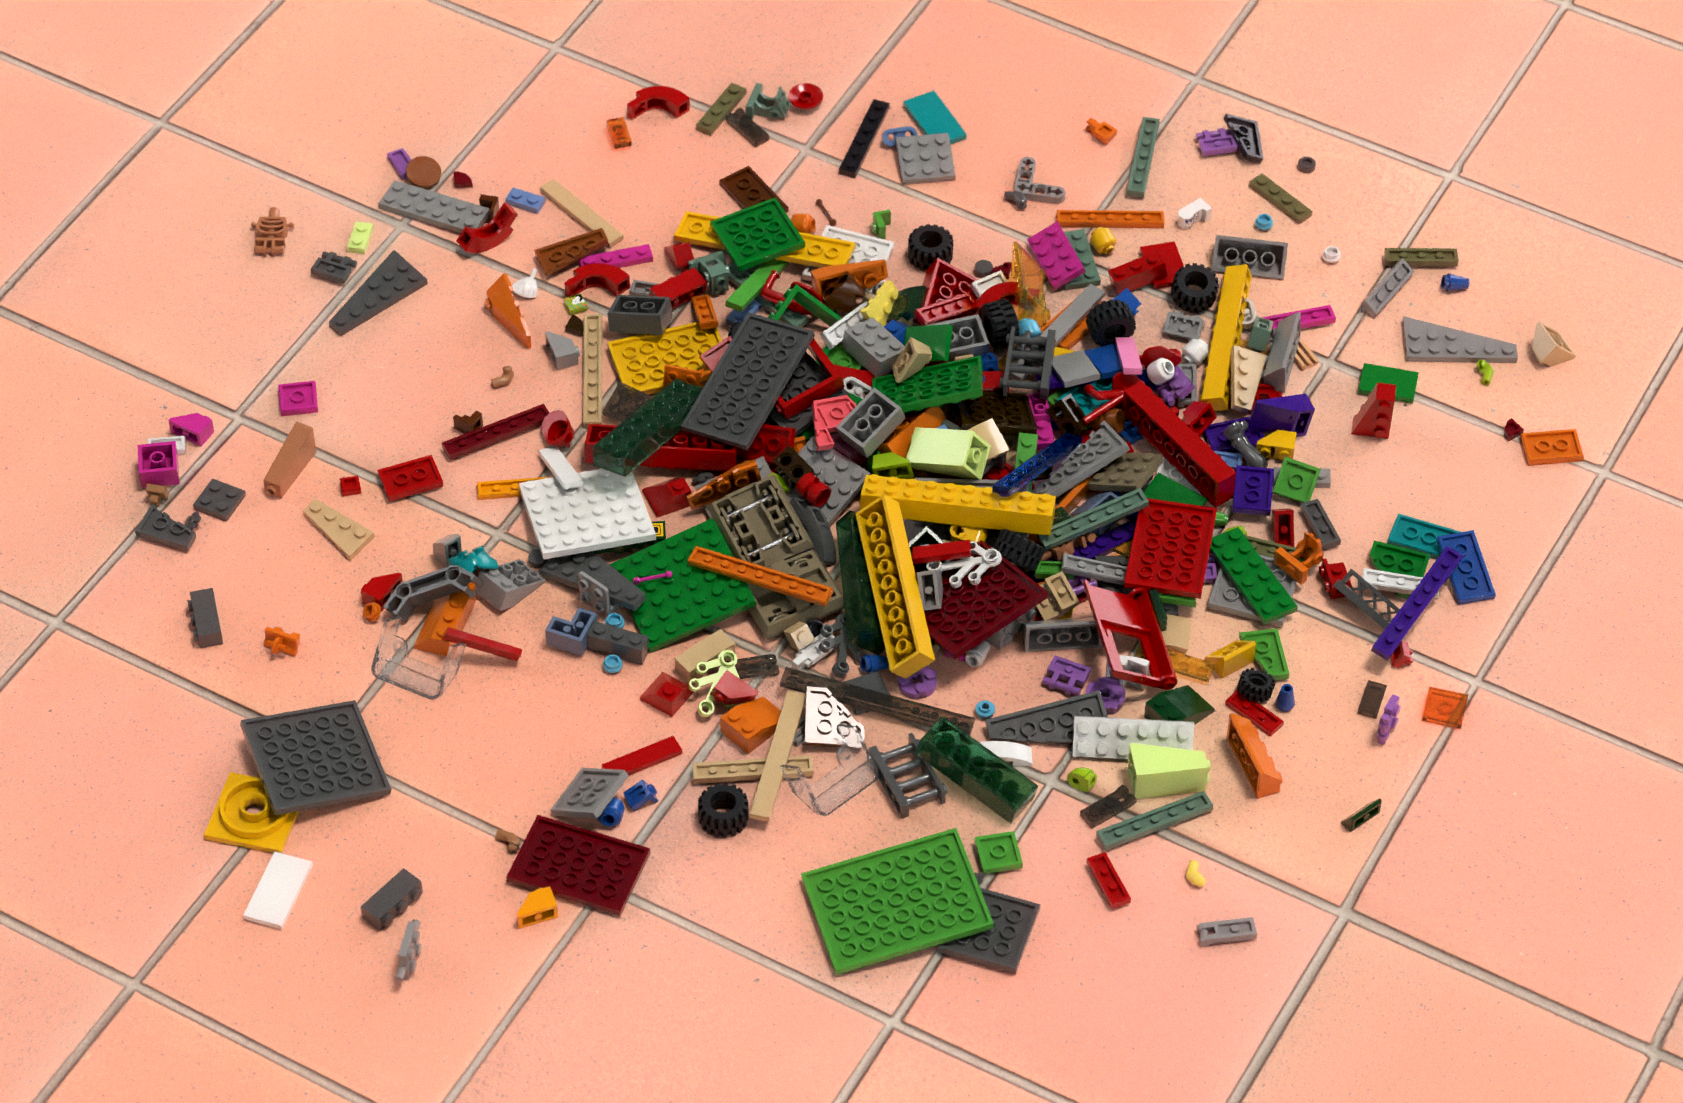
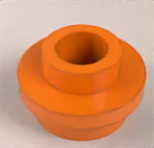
M375 602L366 604L363 609L364 617L371 622L377 620L381 614V607Z

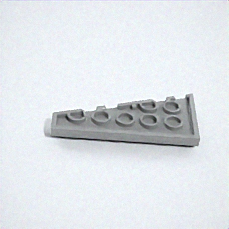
M1403 316L1407 362H1478L1479 360H1485L1486 363H1517L1516 344Z
M1104 420L1100 424L1101 428L1097 432L1093 431L1089 434L1090 439L1086 443L1079 444L1060 463L1062 466L1057 471L1053 470L1049 474L1050 478L1046 482L1039 483L1031 493L1049 494L1058 498L1084 479L1091 477L1101 468L1106 467L1113 460L1123 456L1130 448Z

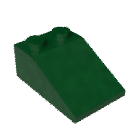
M1189 685L1160 692L1148 700L1145 704L1144 717L1147 720L1194 722L1195 725L1212 714L1215 709Z

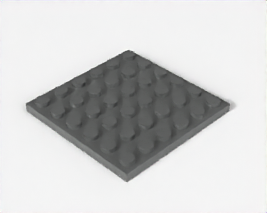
M356 700L244 719L240 722L274 815L391 794L390 784Z

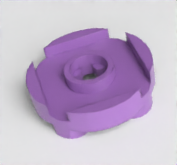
M925 666L906 679L898 676V685L901 693L911 699H920L921 696L925 695L929 697L935 692L937 687L936 671L929 666ZM915 679H919V680H921L922 682H917V684H916V683H914V680H915Z
M1101 677L1094 683L1093 681L1090 682L1087 686L1086 694L1100 690L1101 695L1108 693L1109 697L1102 696L1106 713H1117L1118 709L1125 702L1126 694L1125 689L1120 686V682L1110 677Z

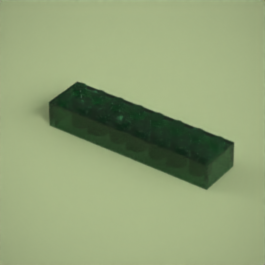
M673 380L593 446V466L624 477L627 476L682 430L681 425L703 388L686 383L683 380Z
M849 510L836 522L847 638L849 643L879 655L885 650L884 640L856 514Z

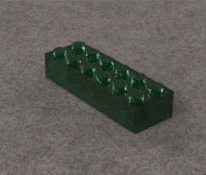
M944 716L920 739L915 751L916 755L1010 824L1034 799L1039 787Z

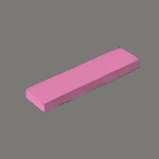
M1115 337V345L1123 374L1141 375L1142 365L1134 337Z

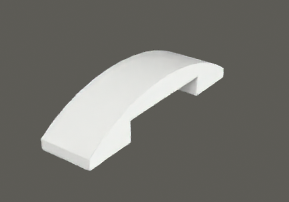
M984 741L952 749L953 767H973V762L1012 761L1013 766L1033 765L1032 748L1014 742Z

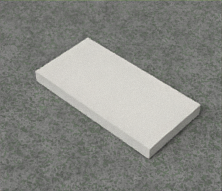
M274 852L243 914L244 920L282 930L313 867V862Z

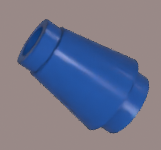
M1448 273L1442 276L1441 288L1446 289V291L1468 289L1469 278Z
M866 654L860 659L861 670L868 674L890 668L888 658L885 656Z
M1284 684L1281 687L1275 701L1278 709L1283 712L1290 711L1295 706L1293 687L1290 684Z

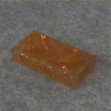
M624 117L606 120L614 149L632 146V140Z

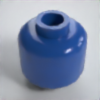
M613 797L597 819L605 826L612 827L618 825L622 821L625 810L624 804L618 798Z

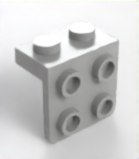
M583 571L578 573L580 599L584 603H588L599 613H603L607 617L621 607L610 602L609 590L606 586Z

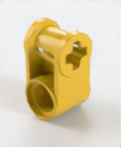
M951 525L950 539L951 542L957 541L956 539L958 541L970 540L979 542L982 540L985 542L988 530L979 527Z

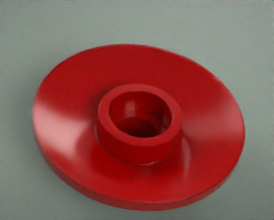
M798 84L789 91V101L797 108L811 109L821 104L823 101V91L814 84Z

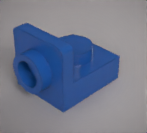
M992 352L981 354L983 372L999 371L998 360Z
M643 779L623 792L634 811L649 800H652L654 803L659 801L655 795L658 793L652 783L647 784Z

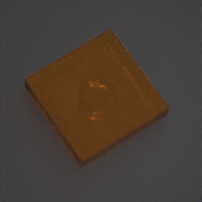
M1429 687L1422 721L1461 729L1468 695Z

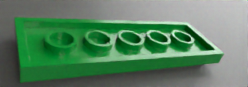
M1239 527L1212 537L1210 553L1263 625L1297 612L1298 606Z

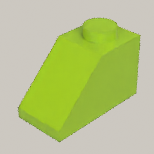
M893 452L873 455L872 469L874 474L883 477L893 476L900 479L914 477L910 460Z

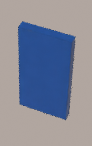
M1474 530L1437 536L1436 541L1440 553L1448 546L1463 555L1462 560L1449 576L1458 605L1494 599L1496 593Z

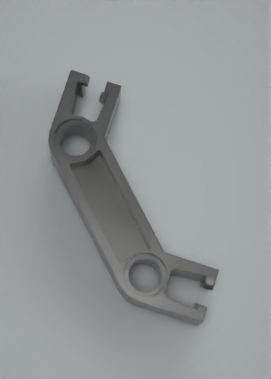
M452 565L402 582L396 587L383 608L406 623L416 606L456 592H461L474 599L477 592L468 588V583L474 582L480 588L484 583L471 572L457 565Z

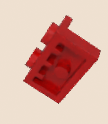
M1324 558L1322 559L1321 566H1319V575L1324 579L1325 592L1329 593L1331 599L1346 597L1333 586L1337 580L1342 581L1347 574L1344 562L1328 564L1327 559ZM1349 579L1346 584L1350 588H1353L1351 581Z

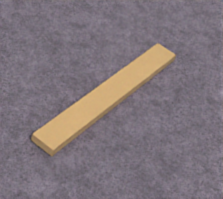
M584 314L583 428H588L589 424H602V314Z
M787 691L750 811L751 819L770 821L806 703L805 693Z

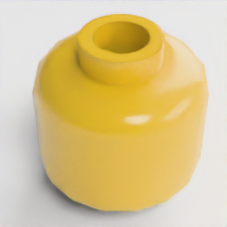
M1099 227L1091 233L1090 243L1097 253L1109 254L1115 249L1114 246L1117 240L1110 229Z

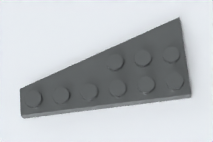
M393 250L329 321V327L341 337L427 285V278Z
M1100 690L990 718L985 720L990 741L1073 745L1074 716H1108Z

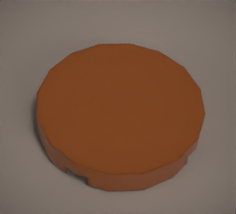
M418 156L408 163L406 178L413 186L430 189L439 183L441 167L433 158Z

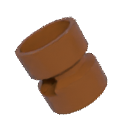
M1111 408L1091 421L1092 429L1096 432L1101 428L1100 424L1105 420L1116 433H1121L1124 429L1125 414L1122 409Z

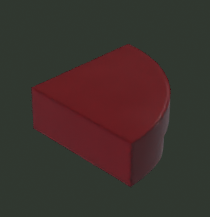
M454 171L455 188L473 187L472 179L467 174Z
M1004 262L1003 265L995 266L991 274L1001 270L1005 278L1009 279L1013 262Z
M1511 418L1506 423L1504 434L1506 439L1511 441L1520 436L1524 429Z

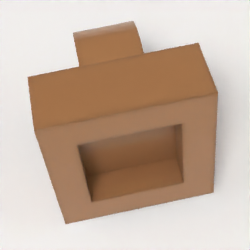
M147 484L145 491L150 497L149 502L159 507L161 499L168 500L169 491L166 486Z

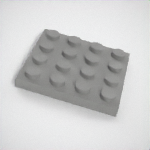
M812 436L798 454L814 470L820 482H824L832 490L828 501L820 507L830 527L863 488L866 475H871V473L834 449L817 451L816 440ZM786 482L790 489V492L786 494L789 501L793 497L803 498L796 492V487L792 489Z
M1260 555L1292 598L1297 581L1274 564V558ZM1220 567L1207 608L1260 621ZM1286 616L1269 624L1283 627Z

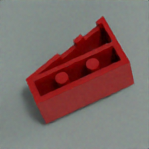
M1376 384L1365 404H1362L1358 414H1355L1353 417L1351 434L1389 439L1396 385Z

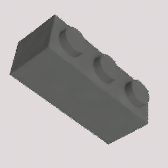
M213 588L190 592L191 600H187L189 612L193 611L194 613L190 615L192 626H196V629L193 630L194 640L199 641L200 648L223 644Z
M594 621L587 634V646L590 651L604 655L614 654L622 660L643 665L649 653V636Z
M403 868L361 906L362 918L379 931L385 926H389L395 917L405 912L413 901L421 897L423 893L421 880Z

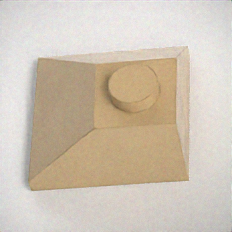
M1540 321L1536 324L1532 349L1536 353L1535 358L1541 364L1545 363L1553 366L1576 357L1558 331Z
M910 337L892 365L896 382L901 383L922 370L925 364L930 362L932 353L929 346Z

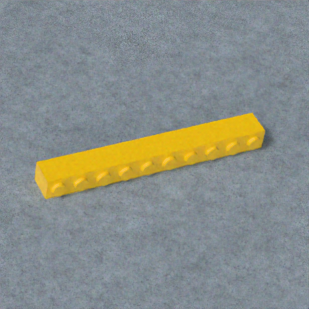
M1247 264L1226 266L1225 274L1222 276L1221 297L1217 303L1218 313L1215 314L1216 324L1213 327V340L1210 341L1211 351L1208 354V367L1205 368L1206 378L1203 380V394L1200 395V402H1210L1214 411L1228 410L1231 396V348L1234 345L1240 346L1243 321L1245 319L1244 311L1247 307V302H1242V300L1248 298L1252 280Z

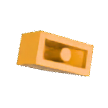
M550 886L539 888L529 893L517 913L519 929L558 917L557 903Z

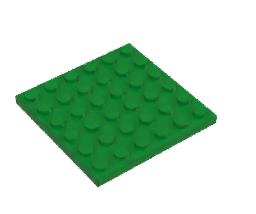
M713 518L609 564L632 583L635 577L644 578L663 574L666 571L673 573L671 578L663 577L643 581L635 585L645 593L646 600L636 611L629 610L641 634L649 636L648 648L650 653L757 605L746 582L688 564L687 560L695 546L733 557Z

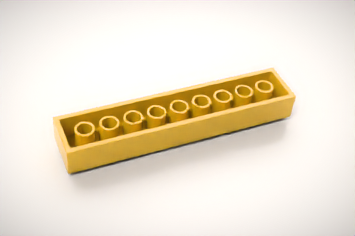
M872 474L865 477L861 491L860 510L885 494L899 502L903 519L1051 535L1056 496L1034 494L1028 491L1017 492L1009 489L999 490L991 487L981 488L972 485L963 486L953 483L945 484L936 483L935 481L900 479L893 476L883 477Z
M884 494L855 514L890 672L906 679L935 661L900 505L899 502Z

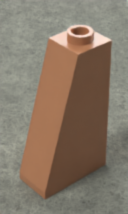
M296 421L264 478L266 493L282 498L315 455L316 446L313 427Z

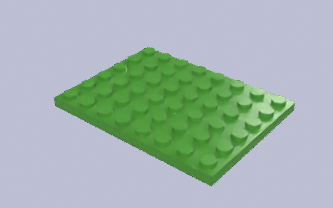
M957 828L801 873L803 884L836 975L994 928L993 920Z

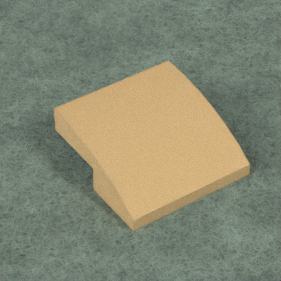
M993 419L968 429L974 431L991 445L986 464L990 463L992 459L1009 452L1010 449Z
M1063 571L1046 578L1045 583L1040 585L1049 595L1047 599L1036 605V609L1043 621L1056 620L1080 604Z
M1156 614L1166 647L1186 654L1189 649L1192 620L1175 615Z

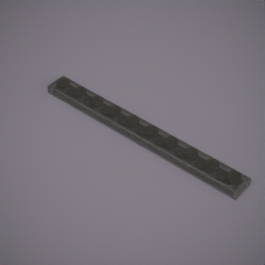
M788 667L785 668L780 681V687L806 693L807 687L827 688L832 693V696L843 704L940 730L956 729V731H961L962 736L969 738L976 718Z

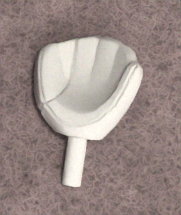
M533 268L530 277L522 278L512 285L514 293L524 298L537 297L538 285L534 279L537 269Z

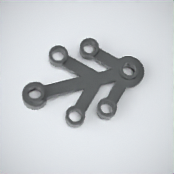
M839 614L836 618V623L832 625L824 624L820 629V634L826 638L830 637L833 632L840 631L839 636L831 640L824 639L819 644V650L823 653H827L831 648L839 645L838 661L832 667V673L837 678H844L849 672V665L846 662L847 648L859 664L861 657L867 654L864 651L858 650L848 637V633L856 641V645L859 648L865 649L869 644V639L857 632L854 628L853 618L847 614Z

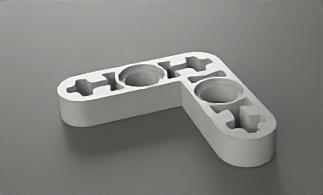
M1032 157L1022 158L1019 163L1014 191L1022 192L1027 200L1054 204L1064 202L1065 189L1060 186L1033 183L1036 161ZM1022 176H1027V177H1029V179L1024 180V179H1021V177H1022ZM1036 191H1043L1044 194L1039 195V194H1037V193H1035V192H1036Z

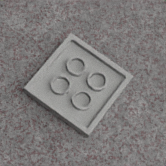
M948 133L896 137L903 184L955 180L956 175Z
M582 768L551 808V812L554 816L597 819L619 788L623 786L629 775L625 770Z

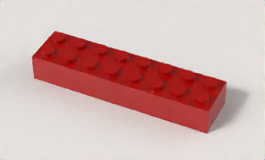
M1140 381L1125 389L1122 403L1125 419L1127 421L1131 420V425L1133 427L1137 426L1138 432L1215 508L1231 500L1234 495L1235 470L1229 467L1222 457L1217 455L1209 444L1205 443L1196 432H1193L1187 423L1181 420L1174 410L1170 409L1149 386Z
M589 424L585 440V463L594 465H629L631 467L647 466L649 468L666 467L668 469L684 468L686 470L701 469L705 471L719 470L726 472L736 466L739 452L738 447L674 428Z

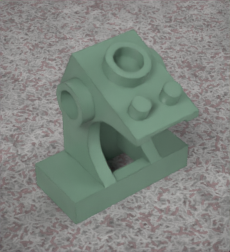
M756 83L746 104V119L753 120L755 115L773 119L785 117L790 109V102L786 98V92L779 86L777 95L774 98L768 97L763 94V84Z
M722 251L688 261L689 270L695 267L706 282H709L712 296L729 290L728 276L730 275V270L725 263Z

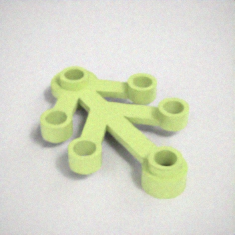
M731 650L722 651L718 659L699 662L695 668L696 673L699 675L706 674L709 669L720 668L717 673L699 679L693 678L688 684L689 690L696 692L700 687L712 683L706 699L701 701L697 708L699 715L702 717H709L714 711V698L710 693L724 672L728 670L740 678L735 668L737 656ZM724 658H728L730 663L725 662ZM699 666H703L705 671H701ZM691 683H696L698 687H693ZM735 704L725 705V707L727 708H733L735 706ZM702 708H707L708 712H703Z

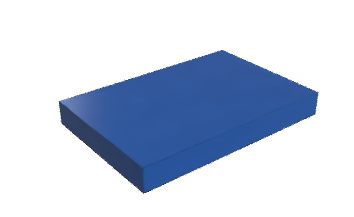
M1115 344L1084 351L1103 380L1123 372Z

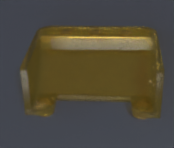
M1015 241L1012 244L1011 278H1016L1018 322L1024 318L1034 319L1038 326L1042 328L1047 323V320H1050V309H1046L1043 286L1045 270L1041 269V266Z

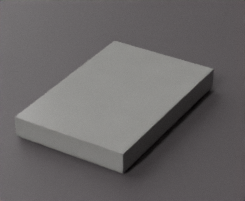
M1083 350L1053 358L1052 370L1065 388L1100 379V373Z

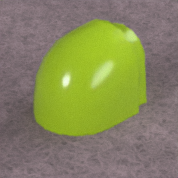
M1079 767L1067 775V781L1073 788L1082 792H1089L1096 784L1097 774L1092 769Z

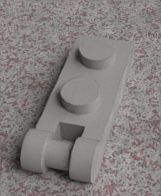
M1179 363L1178 365L1196 387L1187 395L1191 396V398H1183L1181 400L1178 397V407L1190 405L1193 401H1197L1196 364Z
M1253 917L1205 922L1196 926L1197 933L1200 935V945L1203 947L1214 943L1257 939V930Z

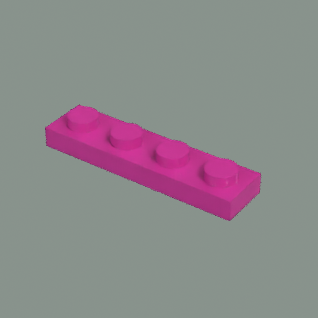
M649 244L585 256L579 259V264L581 267L587 264L604 263L622 268L653 262V254Z
M1331 305L1261 317L1273 321L1270 335L1273 334L1274 328L1278 327L1279 321L1296 312L1301 313V329L1336 322V316Z

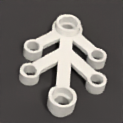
M971 541V548L975 547L971 549V555L978 554L981 557L974 558L971 556L946 563H941V561L928 562L926 567L928 571L941 570V573L942 571L961 568L955 575L949 578L951 587L958 588L962 584L961 579L975 565L980 566L975 572H971L968 575V579L972 585L979 584L981 581L980 576L989 567L999 565L1002 561V556L996 549L985 550L978 546L977 542Z

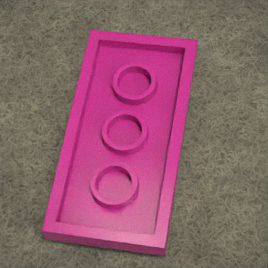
M1058 221L1026 239L1055 290L1086 272Z

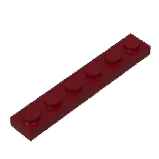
M544 404L442 442V448L448 458L452 460L540 426L550 412Z

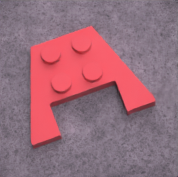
M848 395L813 401L812 413L817 451L833 449L835 443L829 433L836 432V427L857 406Z

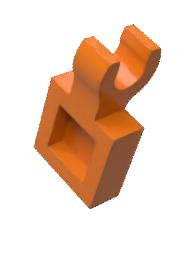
M1093 118L1086 121L1089 125L1085 129L1105 144L1117 135V129L1104 121L1101 124Z

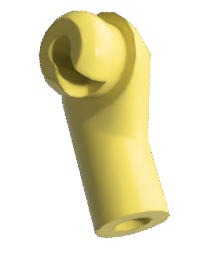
M1191 860L1189 861L1186 878L1193 885L1203 887L1206 879L1198 872L1199 862Z

